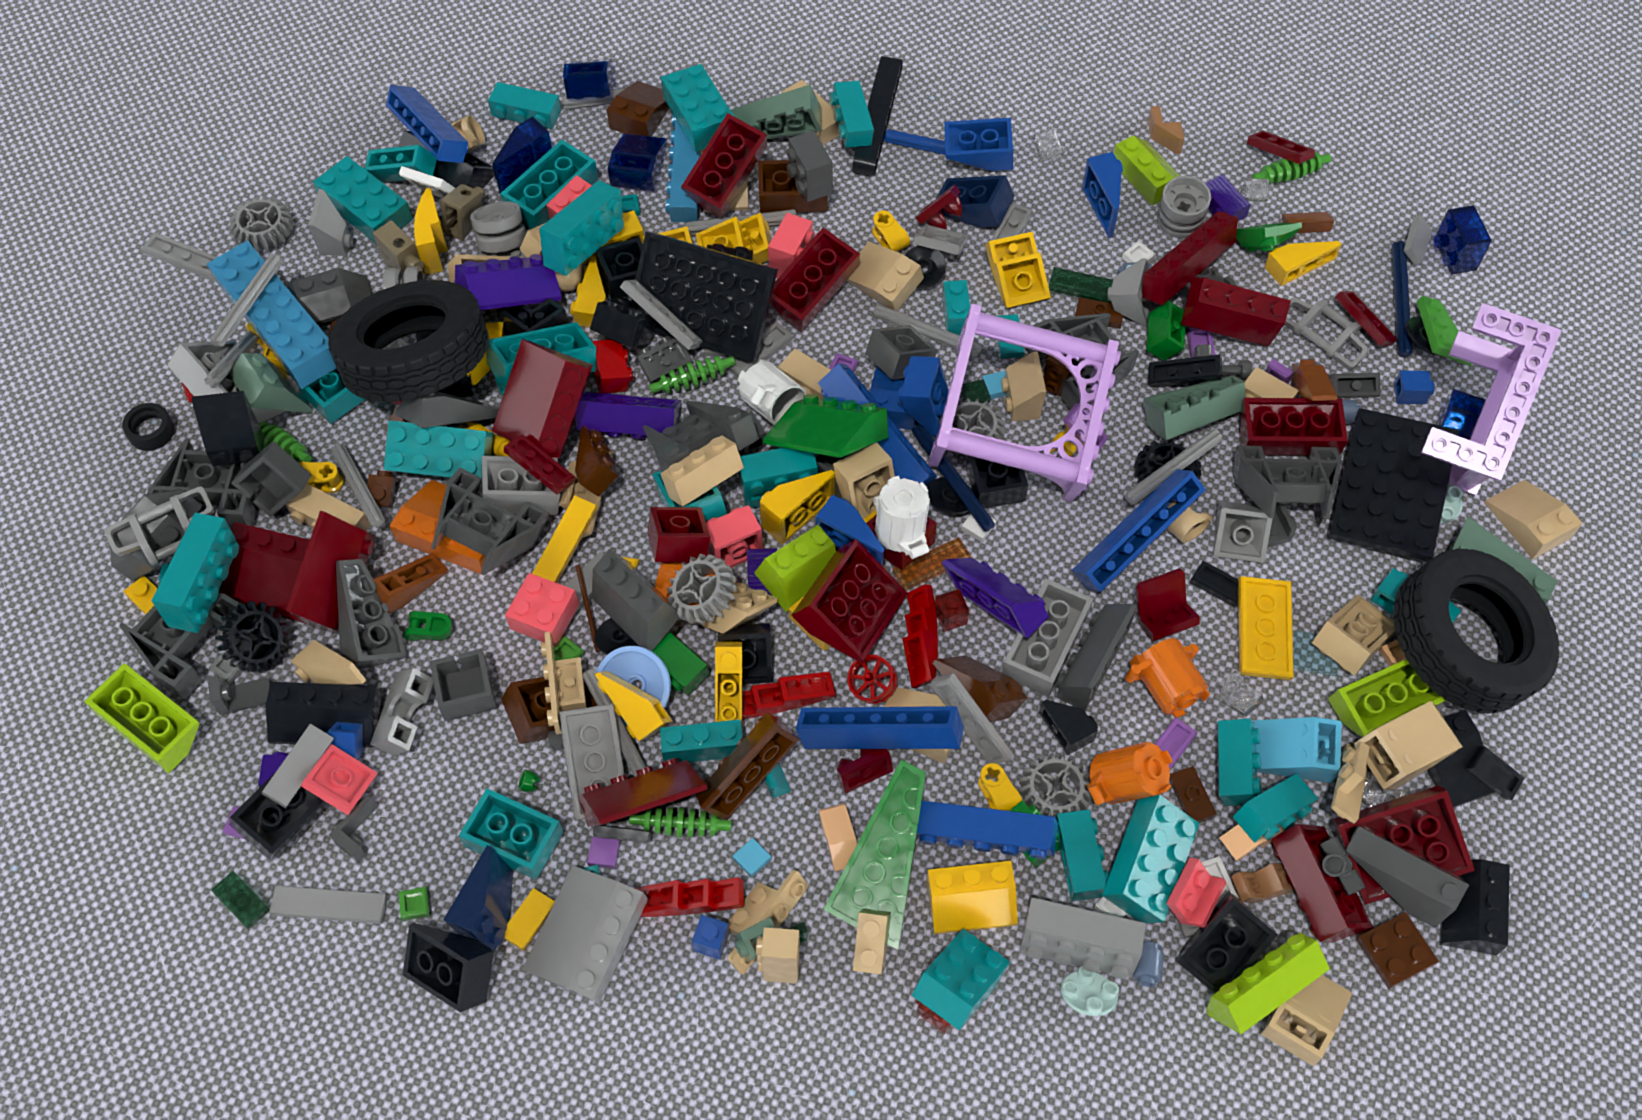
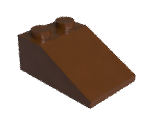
M637 81L617 94L607 109L609 129L649 142L669 110V106L663 98L662 89Z
M966 655L937 659L933 662V665L942 676L950 673L955 674L989 722L1010 718L1028 698L1022 691L1021 685L1012 677Z
M544 677L511 682L501 698L519 744L544 740L548 738L549 731L555 730L554 726H549L547 710H551V703L546 701L545 687H549V680H545ZM584 681L586 707H595L597 704Z

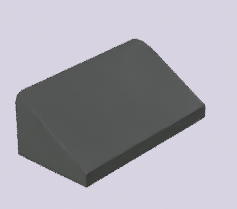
M1380 372L1328 375L1337 398L1381 396Z

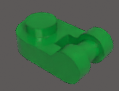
M411 611L408 616L410 624L405 629L404 637L410 641H418L419 639L444 640L452 634L453 624L450 618L443 613ZM426 623L425 628H419L421 624Z

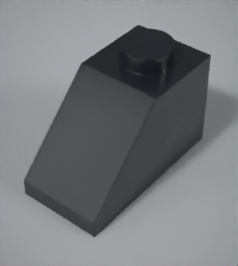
M1050 700L1041 702L1039 714L1067 756L1095 741L1098 732L1097 723L1092 716L1086 714L1084 709Z

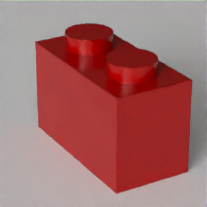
M615 340L592 341L596 347L594 374L599 394L627 392L628 384L633 379L632 369L627 367V349L623 348L622 344Z

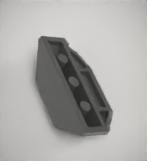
M341 268L294 280L287 287L317 325L339 319L357 302L372 295L366 275Z
M180 488L173 491L144 494L121 520L133 513L138 515L169 501L170 497L182 494L185 491ZM194 498L182 502L189 519L193 517L195 512L198 513L202 506ZM175 510L141 524L154 551L181 540L185 534ZM131 525L115 532L113 535L118 548L138 542ZM110 546L111 566L131 581L152 571L157 566L152 567L142 549L123 556H117Z

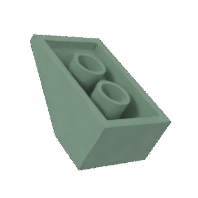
M242 353L229 373L239 391L245 392L251 408L311 413L313 411L294 380L264 355Z

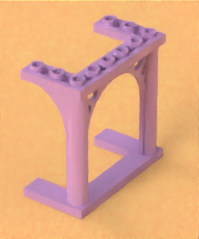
M1484 303L1480 305L1471 330L1516 346L1510 349L1461 331L1457 333L1448 356L1497 373L1470 440L1432 427L1421 451L1422 454L1452 464L1449 483L1453 486H1458L1463 492L1474 496L1477 495L1481 483L1489 478L1497 481L1502 480L1562 331L1561 329Z
M972 304L961 330L956 350L959 352L940 429L933 442L928 465L938 467L945 450L1015 467L1041 475L1055 482L1064 491L1062 500L1072 503L1077 496L1081 495L1082 490L1086 489L1087 484H1090L1093 478L1094 469H1090L1092 460H1096L1099 452V445H1096L1098 436L1101 437L1104 430L1105 422L1101 421L1103 412H1107L1110 404V398H1107L1108 389L1113 388L1116 375L1112 374L1114 366L1118 365L1121 351H1117L1119 342L1109 339L1107 344L1104 345L980 312L982 306ZM975 335L1049 354L1069 369L1078 385L1080 408L1074 425L1063 437L1046 445L1024 446L952 427ZM1072 359H1075L1077 362L1079 359L1083 360L1078 366L1072 364ZM1086 366L1093 367L1090 379L1082 378L1080 375L1081 369ZM1086 385L1093 386L1090 390L1093 393L1086 392ZM1082 410H1088L1089 415H1084ZM1076 431L1082 432L1080 435L1081 442L1075 438ZM1068 441L1076 446L1078 451L1076 457H1070L1065 453L1063 448L1064 442ZM1053 448L1057 449L1060 458L1056 457L1057 454H1050V450Z

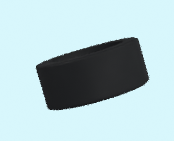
M143 403L133 407L126 413L122 421V429L131 445L139 450L150 451L156 450L170 441L174 433V424L166 409L161 405ZM150 418L162 420L160 427L155 432L143 436L135 434V430L141 422Z

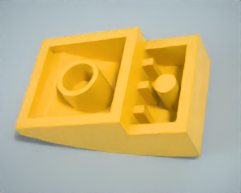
M431 187L426 188L421 196L414 222L416 247L420 260L424 263L425 275L443 271L439 254L448 252Z
M761 212L742 221H739L737 217H733L695 234L699 246L706 248L707 245L722 244L730 248L741 246L753 250L752 261L763 263L769 260L768 245L772 238L768 222Z
M1033 231L988 241L985 244L993 277L1006 309L1051 298L1041 252L1038 253Z

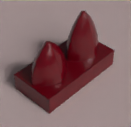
M953 185L920 210L915 218L920 224L926 222L930 226L947 229L945 216L941 209L950 215L960 217L962 214V205L958 197L960 190L956 185Z
M861 749L860 758L854 761L841 758L836 770L840 786L846 794L893 772V767L887 749Z

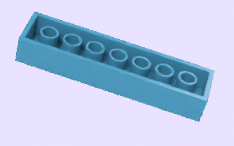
M247 240L223 255L216 257L207 263V266L218 285L235 304L265 261ZM274 274L244 317L298 386L303 389L336 369L329 351V338L277 275Z

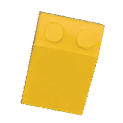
M832 470L778 485L772 491H767L760 499L761 527L783 545L820 512L831 495L835 496V472Z

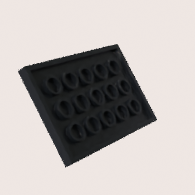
M646 231L635 280L702 340L701 347L753 363L757 362L778 268ZM631 298V305L639 307L640 305ZM657 322L655 333L675 338Z
M1359 408L1328 538L1430 561L1434 556L1452 464L1422 454L1421 451L1432 427L1456 436L1459 435V429Z

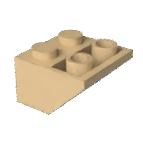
M735 582L734 584L738 590L731 593L734 595L735 600L728 602L730 609L724 608L721 611L723 617L716 615L714 623L706 620L702 626L724 634L755 619L776 604L777 597L768 595L764 590H754L746 587L744 583Z

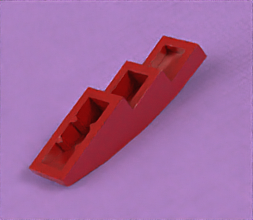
M924 584L907 594L910 613L905 615L908 636L902 638L912 688H917L931 682L936 674V667L933 665V662L938 657L937 616L932 585Z
M830 671L779 677L776 683L752 685L750 690L742 691V720L765 716L768 712L770 714L780 713L835 697L836 694Z
M739 877L714 882L710 879L686 883L674 880L634 888L643 892L648 898L640 917L690 915L744 907V880Z

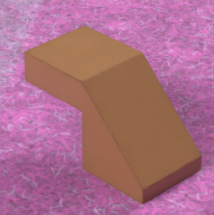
M1152 106L1148 118L1151 139L1175 154H1181L1185 139L1181 122L1163 123L1160 106Z
M1271 863L1254 873L1240 871L1231 876L1242 902L1258 903L1295 891L1286 878L1287 872L1283 864Z

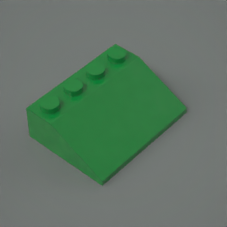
M817 394L804 395V399L794 402L763 438V444L841 458L888 438L887 408L876 407L875 403L857 404L855 400L837 401L836 397L818 398Z

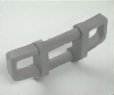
M1295 297L1290 299L1289 309L1295 306L1307 313L1297 324L1286 318L1284 325L1293 330L1297 335H1303L1326 351L1325 354L1336 360L1347 370L1353 371L1366 357L1368 352L1367 346L1356 337L1362 326L1357 322H1351L1332 309L1324 299L1317 302L1314 306ZM1322 314L1345 329L1332 344L1308 328L1316 317ZM1348 341L1361 352L1352 362L1338 353Z
M197 487L182 494H176L163 504L138 515L133 513L127 516V518L105 528L104 532L113 552L117 556H123L142 549L152 567L160 564V560L175 554L181 540L154 551L141 524L175 510L186 532L192 517L189 519L182 502L201 495L206 504V509L201 514L212 516L215 510L207 492L203 487ZM131 525L138 542L118 548L113 537L114 533Z

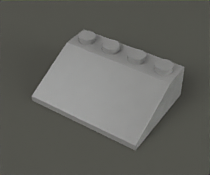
M228 340L221 348L214 346L211 341L180 343L167 365L193 396L239 391L229 374L215 388H211L209 384L204 382L207 374L237 344L235 340ZM252 408L258 424L285 412Z
M572 866L522 970L599 1005L648 898L643 892L621 882Z

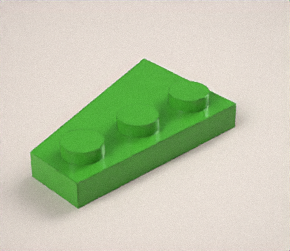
M1422 295L1417 301V305L1432 353L1470 366L1471 363L1448 356L1459 330L1439 300Z

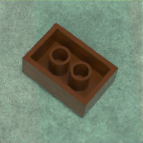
M789 160L758 161L759 205L761 213L794 209L796 212L828 211V195L807 202L804 195L799 194L795 179L790 178L787 171Z

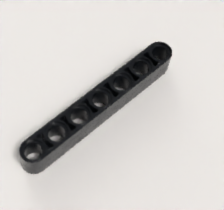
M881 56L867 106L874 128L872 144L870 146L856 147L852 165L853 173L875 176L902 73L903 59Z

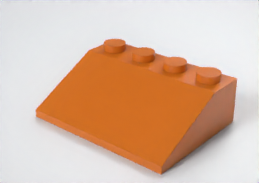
M430 480L402 505L389 527L395 541L428 554L433 553L440 559L481 574L486 556L445 536L435 550L431 548L447 485Z

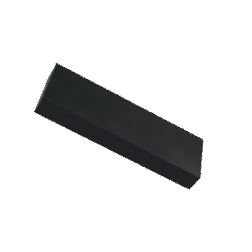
M1220 354L1149 362L1148 385L1150 388L1222 380V357Z

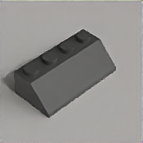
M610 549L593 568L592 599L640 647L653 651L680 618L677 614L678 610L672 607L669 600L627 560Z
M1105 604L1100 613L1097 611L1094 613L1090 625L1093 626L1089 633L1086 631L1083 633L1078 644L1081 646V649L1078 653H1072L1067 664L1070 667L1067 674L1062 672L1056 683V687L1059 688L1058 699L1074 707L1084 709V711L1087 710L1130 630L1137 605Z

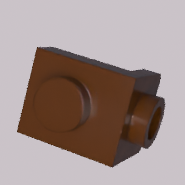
M377 470V475L368 474L367 487L379 506L393 507L395 482H399V477H392L393 472Z

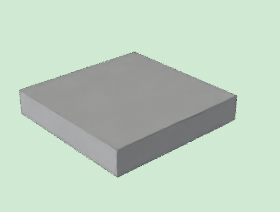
M925 224L915 236L914 244L959 255L967 243L968 235Z

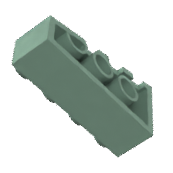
M811 84L731 109L734 117L767 134V139L800 135L813 130L815 132L822 131V107Z
M1235 375L1223 377L1222 380L1208 381L1145 397L1146 425L1165 440H1168L1227 416L1235 415L1242 411L1243 398H1246L1245 382Z
M1467 517L1452 544L1451 549H1474L1491 554L1506 562L1533 585L1545 604L1549 601L1557 580L1470 517Z

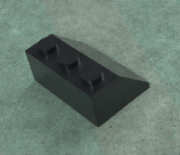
M1483 859L1471 860L1475 871L1459 876L1469 886L1456 910L1440 923L1439 944L1497 956L1508 946L1510 865Z

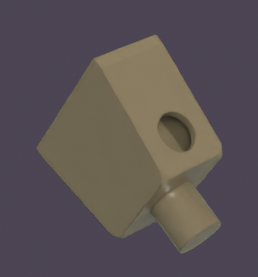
M460 184L442 198L443 233L461 241L467 237L473 229L470 215L474 210L482 207V199L485 197V192L482 188L478 186L471 188Z
M390 220L373 232L382 259L390 268H400L403 275L407 267L420 266L423 269L424 263L420 260L415 243L393 221Z

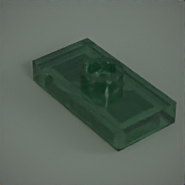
M231 871L211 889L217 898L248 930L270 911L264 902L234 871Z

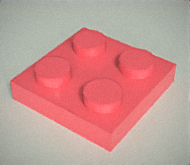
M331 744L304 779L301 787L346 815H349L378 773Z

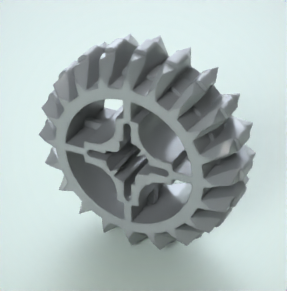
M265 196L261 199L254 197L253 201L249 202L246 200L245 205H238V210L233 211V217L230 218L229 226L237 244H242L248 240L258 253L262 249L269 252V249L272 247L277 249L279 243L285 244V238H291L290 232L293 231V218L289 208L281 200L276 201L274 197L267 199Z
M969 398L965 400V403L958 400L952 427L1000 440L1004 438L1005 422L1002 420L1001 412H996L995 406L988 407V401L983 404L979 403L978 398L975 402H971ZM955 452L956 457H958L961 453Z
M700 554L698 559L690 556V562L688 564L682 562L683 568L681 570H674L676 577L669 579L673 586L667 588L670 594L667 599L672 604L671 606L678 610V617L682 620H686L694 625L696 623L704 625L706 620L714 623L715 616L723 617L721 611L724 608L730 609L728 602L735 600L734 595L731 593L738 590L734 584L737 580L732 574L731 567L726 565V562L710 554L707 557ZM706 574H716L712 577L709 575L705 577ZM699 602V605L690 606L689 603Z
M1052 752L1049 755V760L1041 755L1038 762L1032 760L1029 765L1030 768H1024V777H1021L1019 784L1022 786L1019 788V794L1024 796L1022 800L1026 805L1030 806L1033 804L1041 815L1056 818L1058 813L1087 810L1089 807L1088 802L1092 800L1087 789V784L1090 783L1087 782L1090 775L1089 773H1082L1084 769L1083 764L1074 766V758L1070 759L1069 762L1065 761L1063 753L1059 759H1056ZM1047 773H1058V774H1057V775H1048ZM1067 778H1069L1073 782L1077 794L1073 792V789L1070 786H1068L1066 782ZM1061 782L1058 792L1054 791L1052 796H1050L1052 789L1054 787H1057ZM1034 784L1039 787L1038 790L1044 793V801L1037 795ZM1062 803L1064 806H1054L1053 804Z

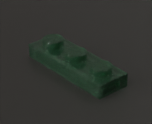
M1053 267L1049 291L1112 303V301L1108 300V288L1112 287L1113 279Z

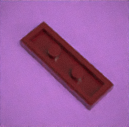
M1264 130L1248 136V145L1298 164L1314 158L1315 150Z
M1340 291L1335 296L1338 302L1379 346H1392L1397 341L1393 333L1353 291Z
M520 435L504 446L505 454L556 495L575 483V476L524 435Z

